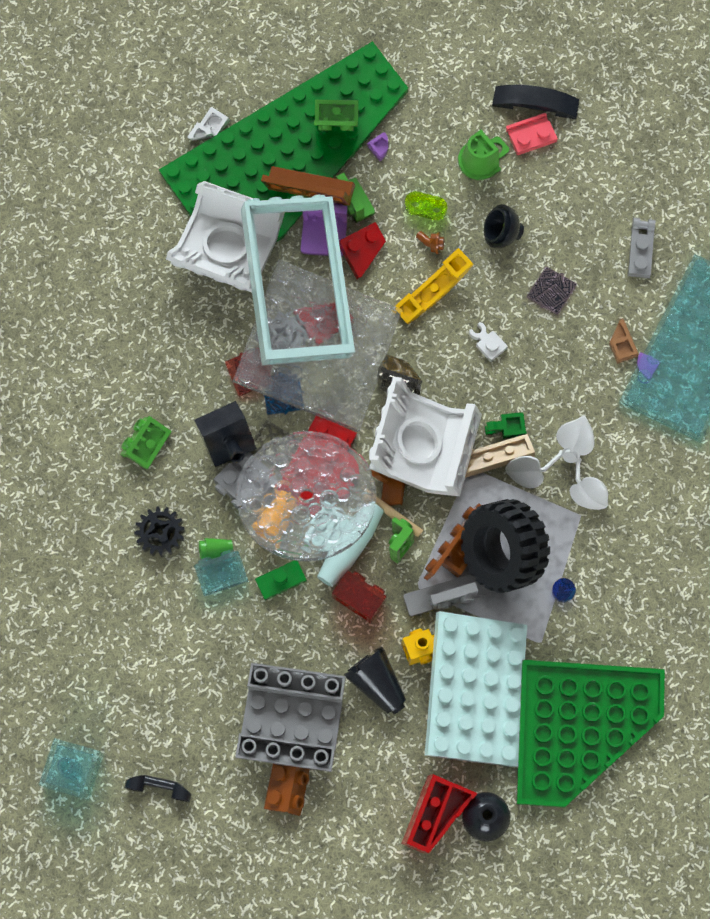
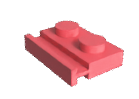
M546 113L506 126V132L517 156L553 144L558 139L550 121L547 119Z

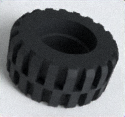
M505 499L481 505L469 514V519H466L463 527L465 530L461 533V539H463L461 551H464V562L468 564L470 574L476 577L475 580L490 591L505 593L532 585L542 577L545 572L544 568L548 566L549 559L547 556L550 555L548 541L550 539L544 530L546 526L543 521L538 519L539 515L536 511L530 510L531 507L524 502L521 503L516 499ZM501 532L509 544L510 560L504 554L501 546Z

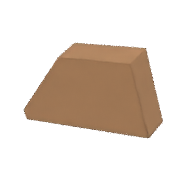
M622 318L609 343L617 364L636 358L639 355L626 323Z

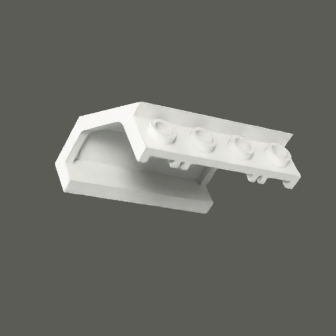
M203 181L197 184L195 193L198 196L189 222L178 244L168 251L166 260L171 261V264L176 267L188 269L198 275H204L213 278L215 281L252 293L241 208L245 201L253 198ZM285 212L253 214L261 274L277 241Z
M393 377L392 383L387 390L386 404L381 410V421L375 431L374 445L369 451V460L371 461L369 469L427 493L460 496L482 414L475 404L467 403L465 409L449 408L413 393L402 378Z

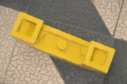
M459 248L442 262L443 266L412 294L408 293L393 307L407 324L413 322L442 299L474 265Z

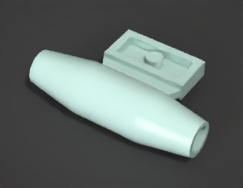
M326 501L323 503L299 538L301 542L314 550L328 553L317 576L319 580L333 587L354 565L373 537L384 511L380 506L369 501L349 521L343 511Z

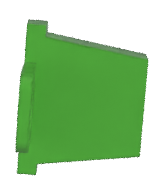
M479 130L461 148L458 155V165L462 173L467 177L475 180H486L501 171L499 159L509 152V147L500 137L496 136L490 140L482 130ZM495 143L501 145L502 151L500 153L499 149L494 145Z

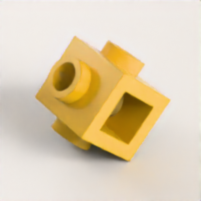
M421 628L410 632L409 636L402 638L401 646L409 666L419 662L423 665L432 661L434 635H431L429 629L424 631Z

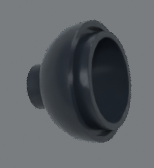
M497 205L486 217L484 237L490 247L504 248L509 246L515 240H519L524 233V226L520 223L517 213L507 205Z
M481 792L463 810L462 822L465 830L473 838L485 842L494 841L507 831L510 824V810L500 796L490 792ZM484 811L491 812L492 818L490 820L483 818Z

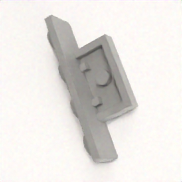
M469 574L406 593L403 598L409 616L413 617L439 609V611L445 610L459 602L465 604L473 601L476 597L495 591L484 588V585H480L475 580V576Z

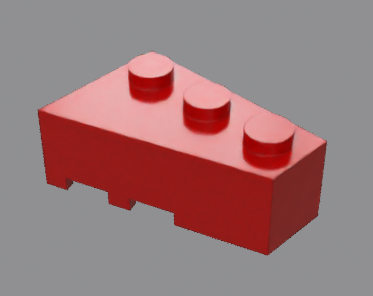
M434 774L428 775L401 844L421 853H430L448 831L451 824L461 815L465 807L478 793Z

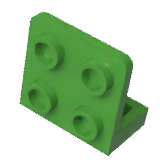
M315 100L314 126H318V130L332 131V126L340 127L341 131H354V127H358L359 100Z

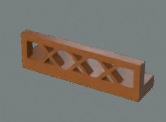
M274 166L271 167L269 176L262 175L261 182L269 190L309 198L318 194L325 195V197L332 196L333 203L350 206L355 184L350 181Z

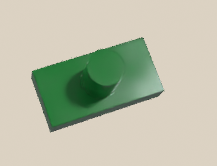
M296 559L255 578V581L266 601L306 582L307 579Z

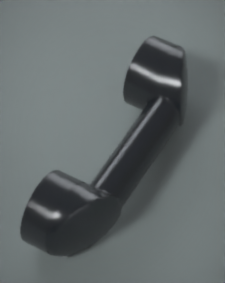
M139 775L129 778L125 782L124 788L128 790L143 792L144 786L147 785L173 791L171 798L175 800L190 802L191 793L176 781Z

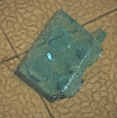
M228 550L222 552L220 557L211 559V557L203 558L198 561V564L194 565L204 596L248 582L239 551Z

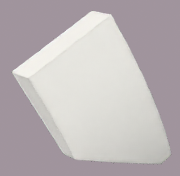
M211 107L201 123H196L188 138L190 140L212 138L225 128L230 119Z

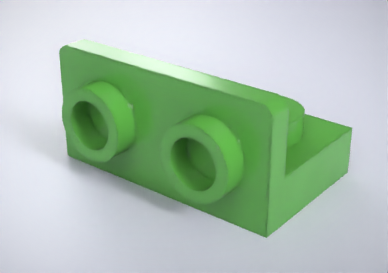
M150 416L143 419L140 418L133 427L135 432L131 438L127 437L121 446L123 451L120 454L123 457L130 458L144 469L149 468L172 432Z
M394 517L392 520V532L394 535L388 544H390V559L398 564L414 543V532L412 525L402 518L399 520Z

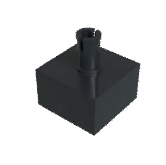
M236 401L194 420L215 467L228 461L238 463L244 459L246 453L257 449L246 418Z

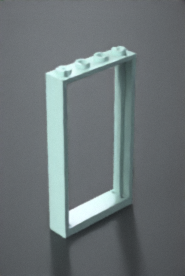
M318 194L312 198L293 196L290 199L272 197L262 201L258 198L248 199L243 203L241 215L262 365L350 358L355 353L332 196L325 197V195ZM322 210L341 344L272 350L253 214Z

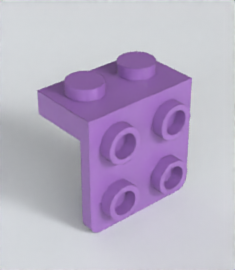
M333 203L338 239L341 240L346 237L347 206ZM322 210L303 211L301 252L303 254L329 256Z

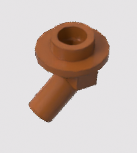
M422 231L417 233L416 238L425 246L430 247L431 252L439 254L440 250H444L445 239L441 237L440 232L431 234L430 238Z

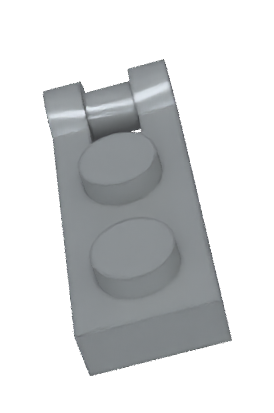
M633 217L628 276L650 279L655 220L641 221L640 218ZM639 229L647 230L646 235L639 234Z

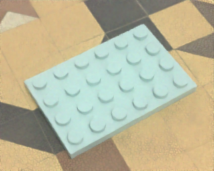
M441 611L436 613L425 756L518 767L522 660H525L527 625Z

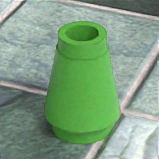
M204 538V540L199 541L201 559L208 561L233 553L231 539Z

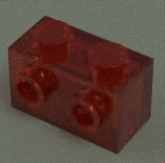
M347 571L332 592V598L371 624L386 602L387 596L384 595L385 591L375 584L371 586L366 583L365 577L354 571V573Z

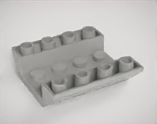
M251 663L241 733H239L235 758L331 772L336 750L346 676Z

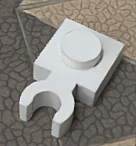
M479 322L477 326L481 332L475 333L470 329L469 335L472 339L479 340L476 347L492 362L507 350L508 346L494 331L488 334L485 325Z

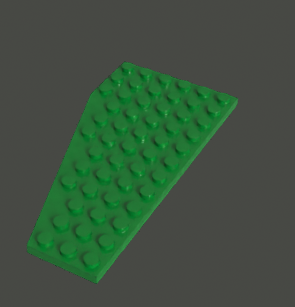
M372 41L160 168L159 173L190 217L198 196L195 193L197 184L203 181L253 199L258 198L260 201L268 200L272 197L290 199L293 196H299L269 190L261 182L262 175L269 176L271 167L274 166L334 178L347 161L367 141L371 133L387 114L406 95L408 87ZM315 100H359L358 127H354V131H341L340 127L333 126L332 131L318 130V126H314ZM303 211L285 212L276 242L288 234L291 227L302 216Z

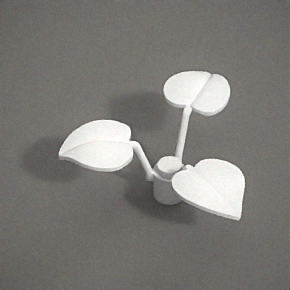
M585 415L565 423L558 429L556 434L557 440L564 449L560 450L544 467L540 468V462L537 458L521 456L510 461L505 468L506 473L519 485L526 488H536L544 480L541 472H545L560 457H563L568 463H576L577 484L572 485L569 490L572 499L578 505L594 510L604 509L609 505L608 490L602 481L594 477H586L582 481L580 479V463L582 461L580 456L589 454L595 444L592 428Z

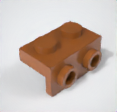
M273 764L264 809L300 816L305 803L304 796L309 782L310 769Z

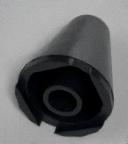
M382 646L375 649L374 654L365 656L347 670L348 672L344 673L346 679L387 714L390 712L396 714L405 707L403 703L406 701V698Z

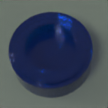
M567 578L558 579L552 586L553 597L562 603L570 601L576 593L574 583Z

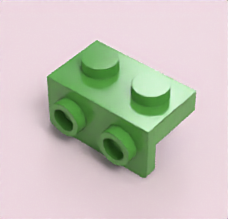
M345 173L336 176V179L350 181L355 184L350 206H345H347L348 214L353 216L356 223L374 215L375 210L357 178L348 180Z

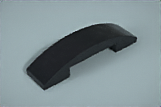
M500 85L495 86L492 106L512 110L514 106L554 112L557 117L576 119L579 99L567 93L545 87Z

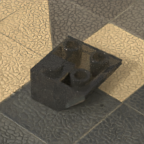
M386 354L378 368L377 385L380 386V389L387 392L393 377H400L406 383V387L411 390L410 392L421 396L422 380L409 362Z

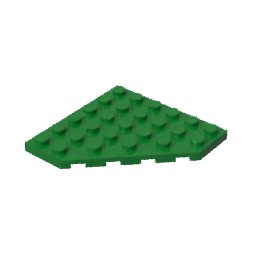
M522 660L516 805L565 808L664 717L665 669Z

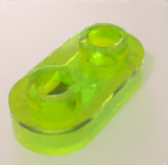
M418 191L410 192L405 197V209L412 215L432 220H441L447 214V203L441 197ZM416 202L419 206L413 207L411 204ZM439 208L440 211L436 213L433 209Z

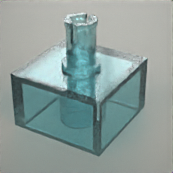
M54 738L39 786L89 801L104 754L98 750Z

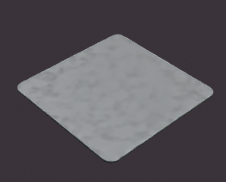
M485 473L466 477L461 494L454 501L425 568L433 558L435 560L440 555L437 552L444 541H450L452 538L450 532L457 523L462 524L464 521L462 515L469 506L474 508L478 503L485 505L505 499H516L521 503L524 502L531 507L530 510L536 511L539 515L538 519L544 522L546 526L544 528L545 533L549 535L550 539L548 541L550 555L547 556L549 562L548 566L544 568L545 572L542 577L527 587L505 593L492 592L476 597L471 602L465 604L459 602L453 604V606L480 618L527 625L526 638L540 643L543 641L582 515ZM501 532V546L504 554L510 560L509 544ZM441 565L435 575L427 581L424 579V576L428 571L424 568L418 581V587L423 589L456 579L457 577ZM468 565L459 577L470 574Z

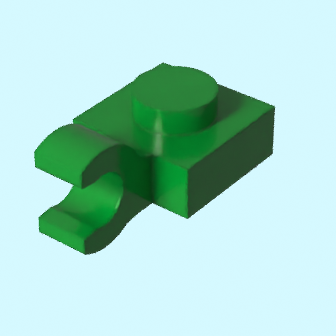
M523 412L501 414L500 421L486 422V435L502 432L504 439L527 434Z

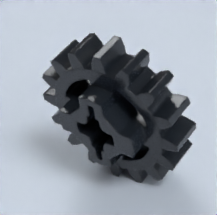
M159 506L156 507V512L154 513L148 509L149 515L146 517L141 514L142 523L136 522L135 524L140 529L134 532L136 537H141L137 540L138 545H143L142 550L144 552L150 549V554L153 557L156 552H159L160 556L164 557L165 551L172 555L173 547L176 549L180 548L177 542L184 541V537L180 535L185 532V528L181 526L183 524L182 518L176 519L178 516L177 512L174 511L170 514L168 507L164 509V512H161ZM158 518H165V519H168V520H167V521H162V520H159ZM151 522L149 530L145 531L147 525ZM161 528L164 534L159 536L157 529ZM175 531L173 539L169 541L171 533ZM157 542L162 544V546L152 545V543Z

